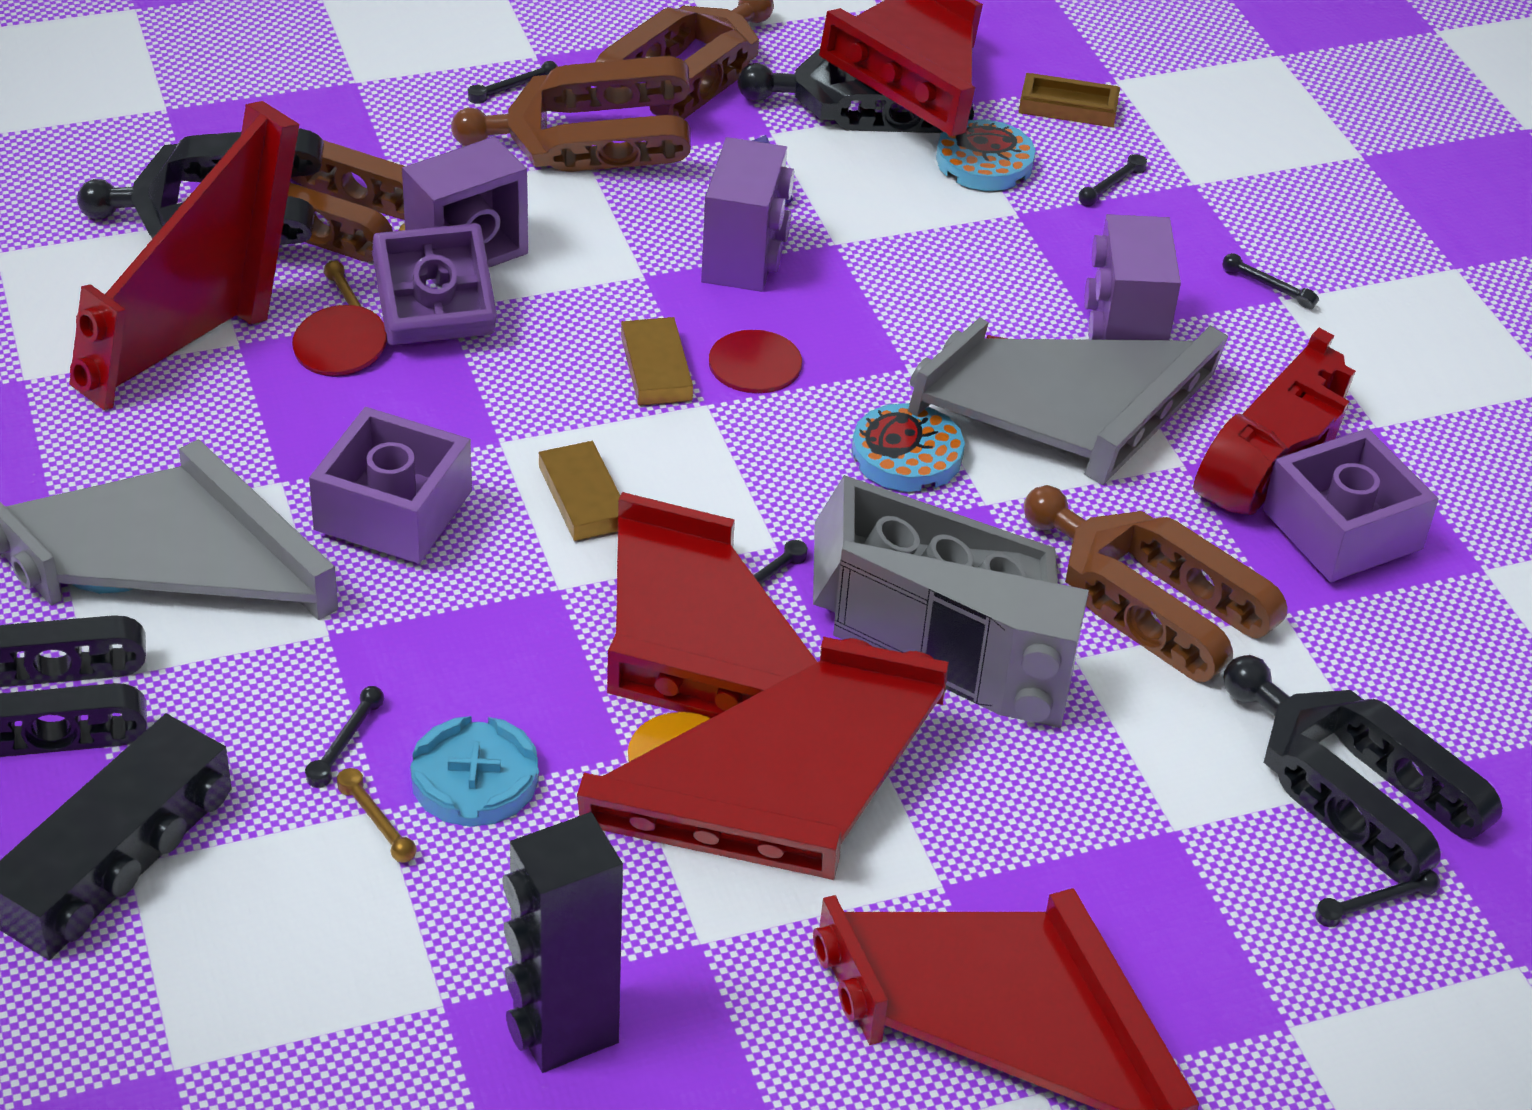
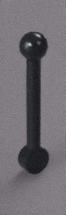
M546 61L539 69L488 86L472 85L468 88V100L475 104L483 103L487 100V96L528 83L533 76L548 75L558 65L553 61Z
M1132 154L1128 157L1127 165L1093 188L1089 186L1082 188L1078 194L1080 203L1084 206H1092L1096 203L1098 195L1132 172H1144L1147 165L1146 157L1140 154Z
M1230 253L1223 259L1222 266L1227 272H1240L1295 298L1304 308L1312 310L1319 302V297L1314 291L1308 288L1300 290L1245 264L1238 254Z
M800 540L788 541L785 544L784 553L753 576L759 584H762L789 563L800 564L804 562L807 557V545Z
M367 686L361 691L359 706L321 760H314L306 766V780L310 786L321 788L331 782V767L369 712L383 705L384 693L379 687Z
M1430 870L1416 882H1403L1346 901L1339 902L1333 898H1324L1318 903L1315 917L1321 925L1335 927L1340 923L1343 915L1416 892L1431 895L1439 889L1440 878L1435 871Z

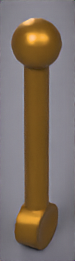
M331 260L324 266L325 277L335 281L348 305L362 307L344 277L345 269L343 264L337 260Z
M347 768L340 771L337 775L339 792L344 795H353L392 845L390 852L393 859L400 863L411 861L415 857L417 850L414 841L410 838L402 837L365 791L362 773L355 768Z

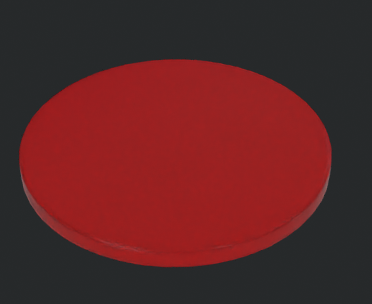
M336 305L321 309L302 321L294 333L292 345L296 359L306 369L321 375L341 376L360 371L375 362L386 347L387 333L385 332L384 322L373 311L356 305Z
M741 330L725 335L716 341L709 353V368L717 380L732 389L746 393H769L789 386L798 378L802 368V357L798 348L790 340L779 334L765 330Z

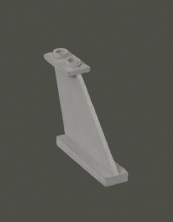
M979 317L965 331H955L946 341L942 351L933 359L926 357L918 364L910 379V386L914 389L908 411L918 416L932 404L1089 458L1084 474L1099 484L1104 485L1214 375L1228 335L1210 325L1194 341L985 338L989 322Z
M200 439L179 448L181 462L179 467L10 506H4L0 502V555L2 554L11 563L20 583L26 589L34 587L51 606L62 601L59 583L294 601L300 602L317 620L338 610L335 566Z

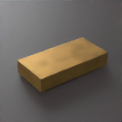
M1026 73L1019 113L1114 128L1120 87Z
M675 317L621 321V339L638 405L693 401V383Z
M593 440L539 451L540 471L573 540L577 541L618 532V499L620 494Z

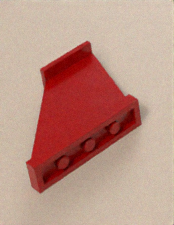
M884 0L857 16L850 14L842 8L829 10L826 13L819 56L948 135L966 133L975 87L972 85V48H974L983 4L976 0Z
M264 101L246 104L239 139L110 289L104 294L91 284L81 286L69 385L103 410H108L114 406L117 386L234 316H239L250 325L267 321L299 123Z
M625 492L621 493L618 499L616 634L608 649V694L677 712L696 713L713 718L817 662L734 550L735 519Z
M823 637L820 661L603 776L584 772L577 793L579 816L592 812L603 831L835 880L842 842L936 704L943 705L949 662L934 659L930 655L919 651L903 653L873 647L865 641L854 638L838 640Z
M1074 888L1049 894L1046 912H844L836 895L823 898L820 927L813 930L815 952L823 968H832L839 982L838 993L844 1014L850 1022L858 1021L869 1046L883 1041L884 1026H888L1098 1110H1198L1199 1102Z

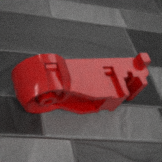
M1319 327L1311 335L1305 349L1243 414H1235L1228 420L1210 445L1199 466L1193 484L1194 493L1226 511L1253 515L1265 502L1275 459L1336 439L1350 403L1345 398L1356 370L1345 365L1344 354L1330 347L1335 335Z

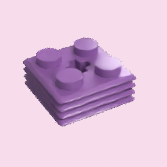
M472 223L374 234L372 255L388 344L399 345L491 335L494 333L497 311L482 229L479 224ZM436 279L437 285L442 288L432 289L426 285V280Z

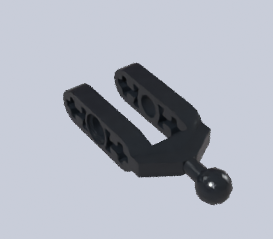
M817 49L795 70V74L773 73L765 64L753 63L748 64L741 70L737 81L741 94L748 100H765L772 95V92L795 93V97L820 120H835L839 126L847 130L943 133L942 130L910 111L898 112L891 109L894 101L820 57V49ZM876 100H881L882 112H875V109H877ZM851 101H861L858 110H849ZM973 102L968 120H973L974 118Z
M299 128L291 177L308 176L319 172L322 165L324 142L318 134ZM241 132L192 135L184 137L178 144L164 145L134 181L132 187L115 188L114 185L103 179L89 180L78 191V206L83 214L96 220H102L111 216L117 208L135 207L145 228L153 239L183 204L178 203L181 181L202 182L239 139ZM288 196L280 245L303 243L311 238L315 210L309 202Z
M112 615L0 625V687L122 677L140 670L146 659V632L138 621L127 616ZM120 644L122 648H113L112 645ZM82 646H89V652H82ZM47 650H59L65 652L66 655L58 658H47L39 653ZM24 651V657L18 658L17 652ZM112 683L0 693V757L122 746L133 743L146 731L147 700L140 690L127 684ZM118 713L122 714V716H113V714ZM45 715H58L65 719L56 722H46L38 718ZM88 715V720H81V716ZM15 721H22V725L15 726Z
M1253 655L1234 658L1226 667L1223 675L1224 686L1231 697L1243 703L1257 701L1275 716L1263 763L1278 774L1279 781L1284 790L1293 800L1396 882H1416L1425 873L1436 868L1441 857L1439 844L1433 833L1423 823L1329 749L1319 744V742L1332 733L1339 738L1355 757L1459 837L1475 838L1501 818L1503 807L1495 788L1486 779L1386 703L1377 699L1364 700L1352 690L1297 693L1290 697L1272 683L1271 669L1264 660ZM1412 762H1414L1419 767L1423 776L1416 770Z

